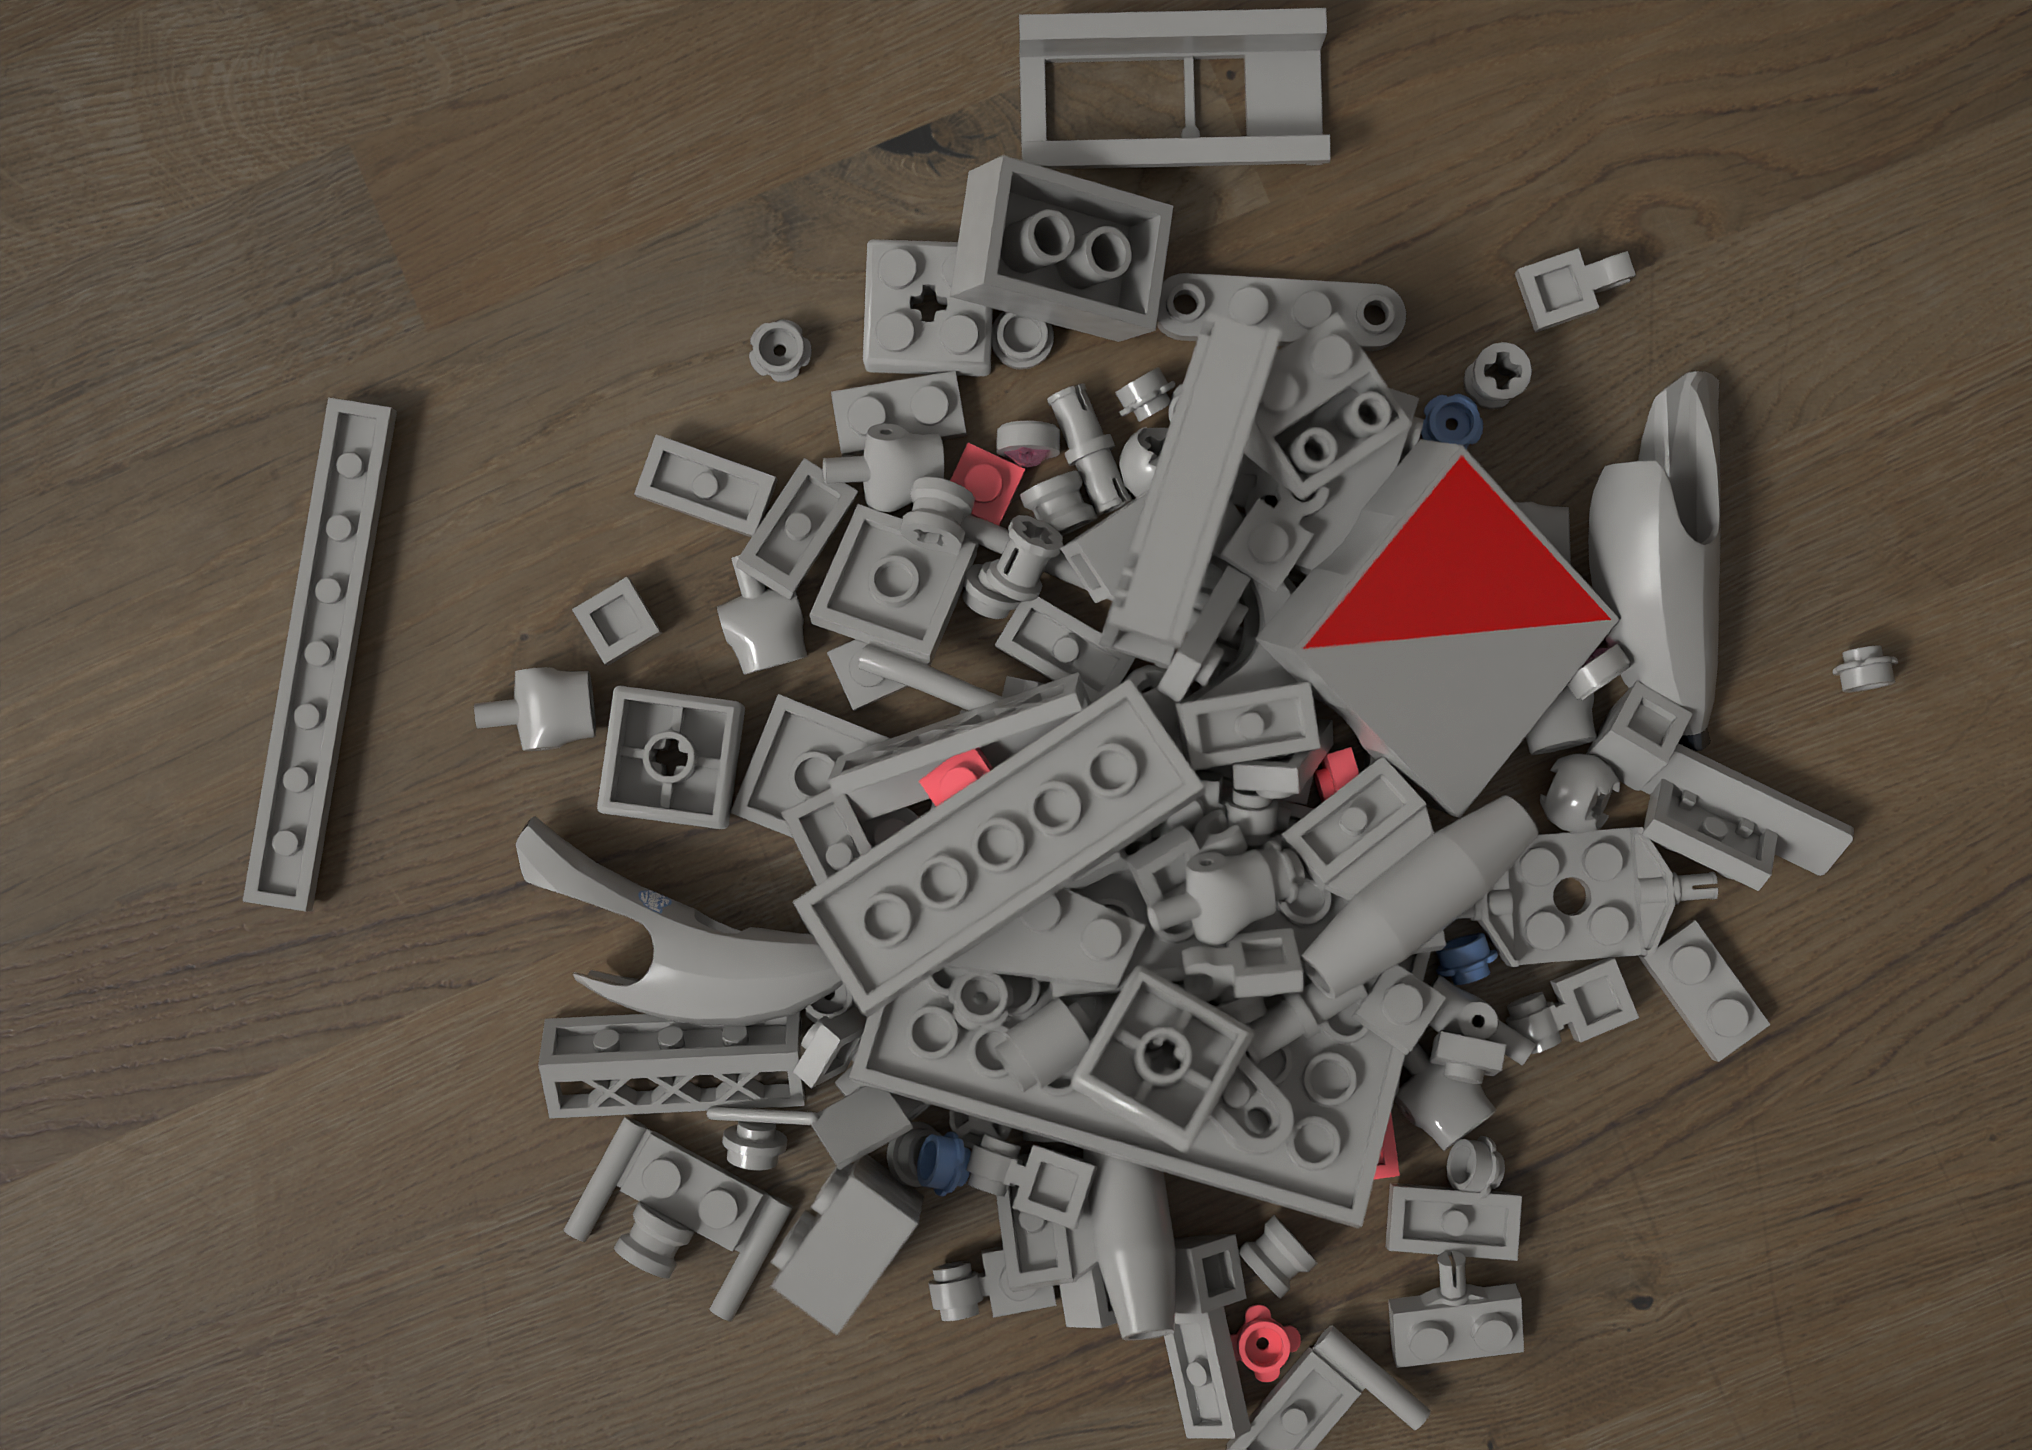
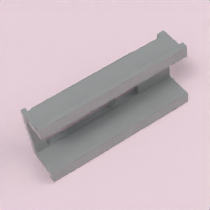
M1326 8L1019 15L1022 161L1048 169L1271 164L1322 165L1323 163H1329L1331 160L1330 135H1323L1320 55L1321 47L1327 35ZM1244 58L1246 136L1200 137V131L1195 127L1193 60ZM1184 60L1185 128L1181 132V138L1047 141L1045 63Z
M1207 312L1099 645L1153 662L1155 666L1164 669L1169 668L1175 647L1180 648L1282 330L1270 326L1265 330L1216 313Z

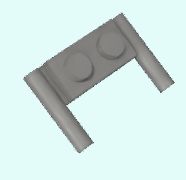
M625 1116L568 1220L564 1232L579 1241L586 1242L615 1187H620L619 1191L732 1252L733 1250L740 1252L710 1307V1311L718 1317L732 1321L793 1206L779 1197L766 1193L764 1190L659 1133L648 1129L639 1121Z
M1330 1325L1320 1335L1314 1347L1311 1348L1309 1346L1251 1414L1249 1417L1251 1431L1235 1439H1230L1226 1444V1450H1314L1365 1388L1413 1430H1417L1424 1424L1431 1410L1333 1325Z

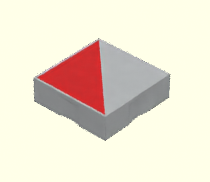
M1419 440L1362 509L1359 518L1343 543L1327 559L1313 568L1256 637V640L1298 683L1310 682L1312 697L1337 712L1352 728L1362 747L1376 761L1383 756L1425 801L1427 807L1460 818L1619 621V618L1462 445Z

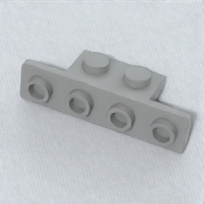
M1677 744L1668 764L1641 789V791L1650 794L1642 836L1657 842L1667 850L1678 852L1717 871L1728 879H1734L1757 891L1762 888L1772 875L1774 855L1812 873L1824 875L1853 841V827L1680 744Z

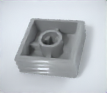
M872 239L868 242L863 362L868 372L938 374L956 371V375L962 376L989 375L991 371L993 308L950 297L958 242ZM924 295H936L939 304L947 305L946 310L936 311L934 321L932 322L922 321L921 312L917 309H912L913 304L922 303Z
M627 686L615 687L597 804L598 811L603 814L707 828H727L730 821L743 728L744 705L731 700ZM671 740H679V751L688 754L686 766H677L674 776H667L666 765L656 762V755L658 750H668Z
M1137 966L1072 1077L1071 1086L1182 1152H1186L1194 1144L1249 1046L1254 1032L1248 1026L1149 969ZM1163 1043H1166L1175 1049L1172 1054V1060L1180 1067L1177 1072L1165 1069L1161 1075H1158L1149 1069L1151 1059L1144 1054V1050L1148 1047L1151 1050L1157 1051Z

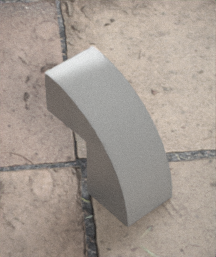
M1236 1234L1174 1238L1176 1249L1175 1313L1204 1314L1246 1299ZM1099 1264L1077 1279V1282L1059 1285L1066 1327L1104 1328L1117 1323Z

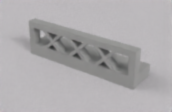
M1078 672L840 756L835 762L828 782L835 798L847 794L855 816L860 823L929 799L930 797L919 780L950 757L979 747L992 767L996 768L1091 705V702Z
M801 1012L752 1025H696L667 1020L649 1014L545 1019L538 1066L549 1118L707 1111L711 1107L751 1109L805 1106L804 1081L793 1073L801 1059ZM787 1071L789 1084L763 1085L753 1078L760 1072ZM695 1075H713L723 1082L718 1087L700 1088L689 1082V1080ZM634 1078H648L659 1086L653 1091H636L625 1085V1083ZM583 1081L595 1089L590 1094L562 1095L560 1082Z

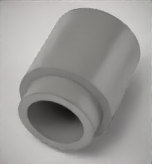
M1056 998L1006 1031L1004 1034L1007 1040L994 1047L1008 1074L1024 1093L1034 1085H1037L1040 1089L1044 1088L1080 1064L1091 1045L1090 1040L1097 1035V1031L1077 1002L1067 1007L1059 998Z

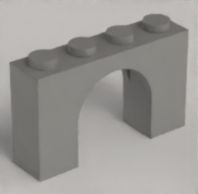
M1231 489L1207 565L1223 575L1229 565L1250 577L1220 557L1244 520L1231 501L1234 497L1233 489ZM1148 491L1060 548L1095 603L1112 597L1116 593ZM1250 577L1249 583L1239 598L1240 603L1249 609L1243 618V638L1237 655L1223 673L1181 702L1298 683L1256 640V637L1297 589L1290 579L1286 577L1279 589L1273 592Z

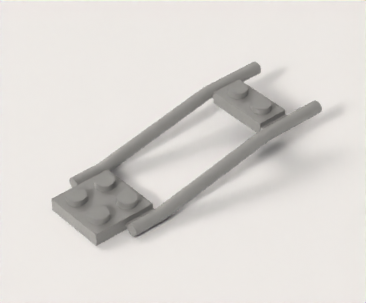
M857 504L810 612L812 624L868 643L862 651L858 668L863 671L918 689L968 711L1004 699L999 695L946 674L929 665L933 662L963 590L965 575L973 566L977 556L979 545L1003 554L1010 539L1009 530L987 520L969 515L963 518L961 524L965 532L961 549L949 553L936 552L917 546L905 539L900 533L901 518ZM1062 552L1058 556L1049 559L1043 572L1086 590ZM1115 595L1107 599L1113 601ZM1193 608L1186 633H1189L1201 611ZM1238 627L1230 642L1219 636L1216 638L1217 641L1227 647L1207 683L1223 673L1234 660L1243 638V627ZM1234 763L1193 770L1223 773L1222 795L1232 794ZM1278 805V824L1275 832L1283 834L1286 831L1292 810Z

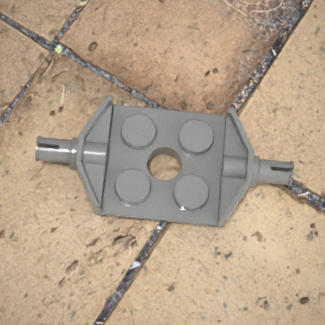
M1643 827L1594 830L1585 833L1543 834L1537 836L1482 899L1457 919L1471 918L1472 921L1478 920L1504 963L1511 967H1519V965L1636 955L1654 956L1675 905L1679 904L1680 901L1717 899L1718 888L1693 889L1692 886L1718 884L1715 872L1677 875L1675 872H1671L1652 841L1642 836ZM1570 877L1582 884L1585 889L1586 900L1580 910L1566 915L1555 906L1553 892L1561 880Z

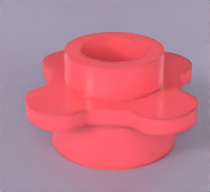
M1261 1304L1250 1306L1245 1311L1244 1324L1236 1334L1230 1335L1236 1361H1242L1249 1369L1254 1371L1255 1377L1261 1382L1276 1380L1280 1375V1368L1286 1363L1290 1352L1297 1351L1301 1343L1300 1334L1294 1326H1283L1271 1317L1268 1307ZM1264 1337L1268 1340V1346L1265 1349H1259L1256 1346L1259 1338Z

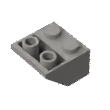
M1337 312L1274 354L1244 453L1302 500L1412 426V423Z

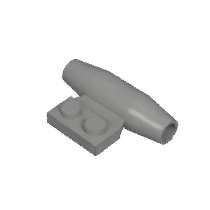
M1383 756L1282 834L1281 844L1285 849L1291 848L1296 852L1303 869L1323 891H1329L1350 900L1300 956L1301 964L1308 976L1326 996L1335 999L1406 960L1493 888L1537 838L1538 831L1533 820L1519 803L1511 797L1504 795L1433 833L1425 801Z
M1084 1148L1083 1159L1051 1149L1052 1151L1097 1166L1078 1228L1075 1230L1013 1209L1012 1206L1019 1188L1018 1185H1015V1187L1008 1186L1005 1197L996 1195L1008 1289L1012 1292L1077 1282V1279L1099 1264L1123 1340L1152 1339L1175 1332L1176 1249L1163 1171ZM1030 1153L1018 1155L1017 1159L1023 1161L1022 1165L1026 1166Z

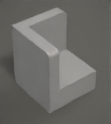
M1636 681L1610 709L1596 734V740L1592 742L1586 754L1594 755L1610 765L1620 782L1636 791H1640L1668 764L1693 713Z

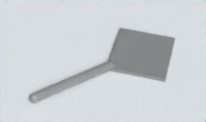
M871 1086L861 1088L818 1113L711 1107L707 1110V1117L711 1120L811 1125L839 1170L913 1129L912 1124L891 1093Z

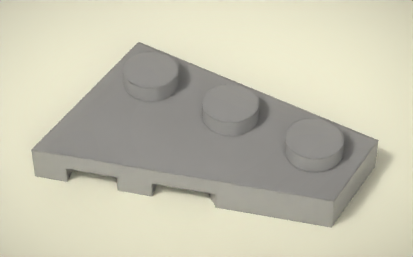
M1062 888L945 967L965 969L971 973L988 975L999 973L1033 977L1040 981L1117 989L1141 938L1145 925L1077 893Z

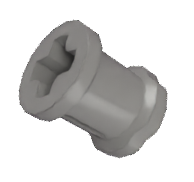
M1506 342L1491 344L1482 350L1475 362L1466 369L1463 380L1466 394L1481 408L1492 410L1504 407L1510 399L1521 394L1529 384L1532 373L1529 358L1515 344ZM1494 363L1498 364L1499 374L1509 376L1510 378L1500 389L1496 388L1495 378L1485 377L1484 374Z
M1016 516L1012 518L1008 527L1010 539L1000 559L991 562L986 572V577L992 587L1001 594L1014 600L1027 602L1038 598L1042 589L1040 577L1049 559L1060 554V548L1063 547V537L1055 528L1044 521L1030 516Z

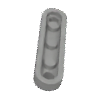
M1180 273L1167 278L1162 283L1157 327L1170 338L1182 341H1197L1209 311L1265 330L1269 326L1282 330L1277 346H1287L1338 312L1363 351H1378L1391 345L1400 335L1406 322V309L1401 297L1391 288L1381 284ZM1184 294L1191 296L1196 301L1197 309L1191 314L1179 313L1173 304L1177 296ZM1370 305L1380 307L1385 313V322L1381 325L1368 323L1364 317V308Z

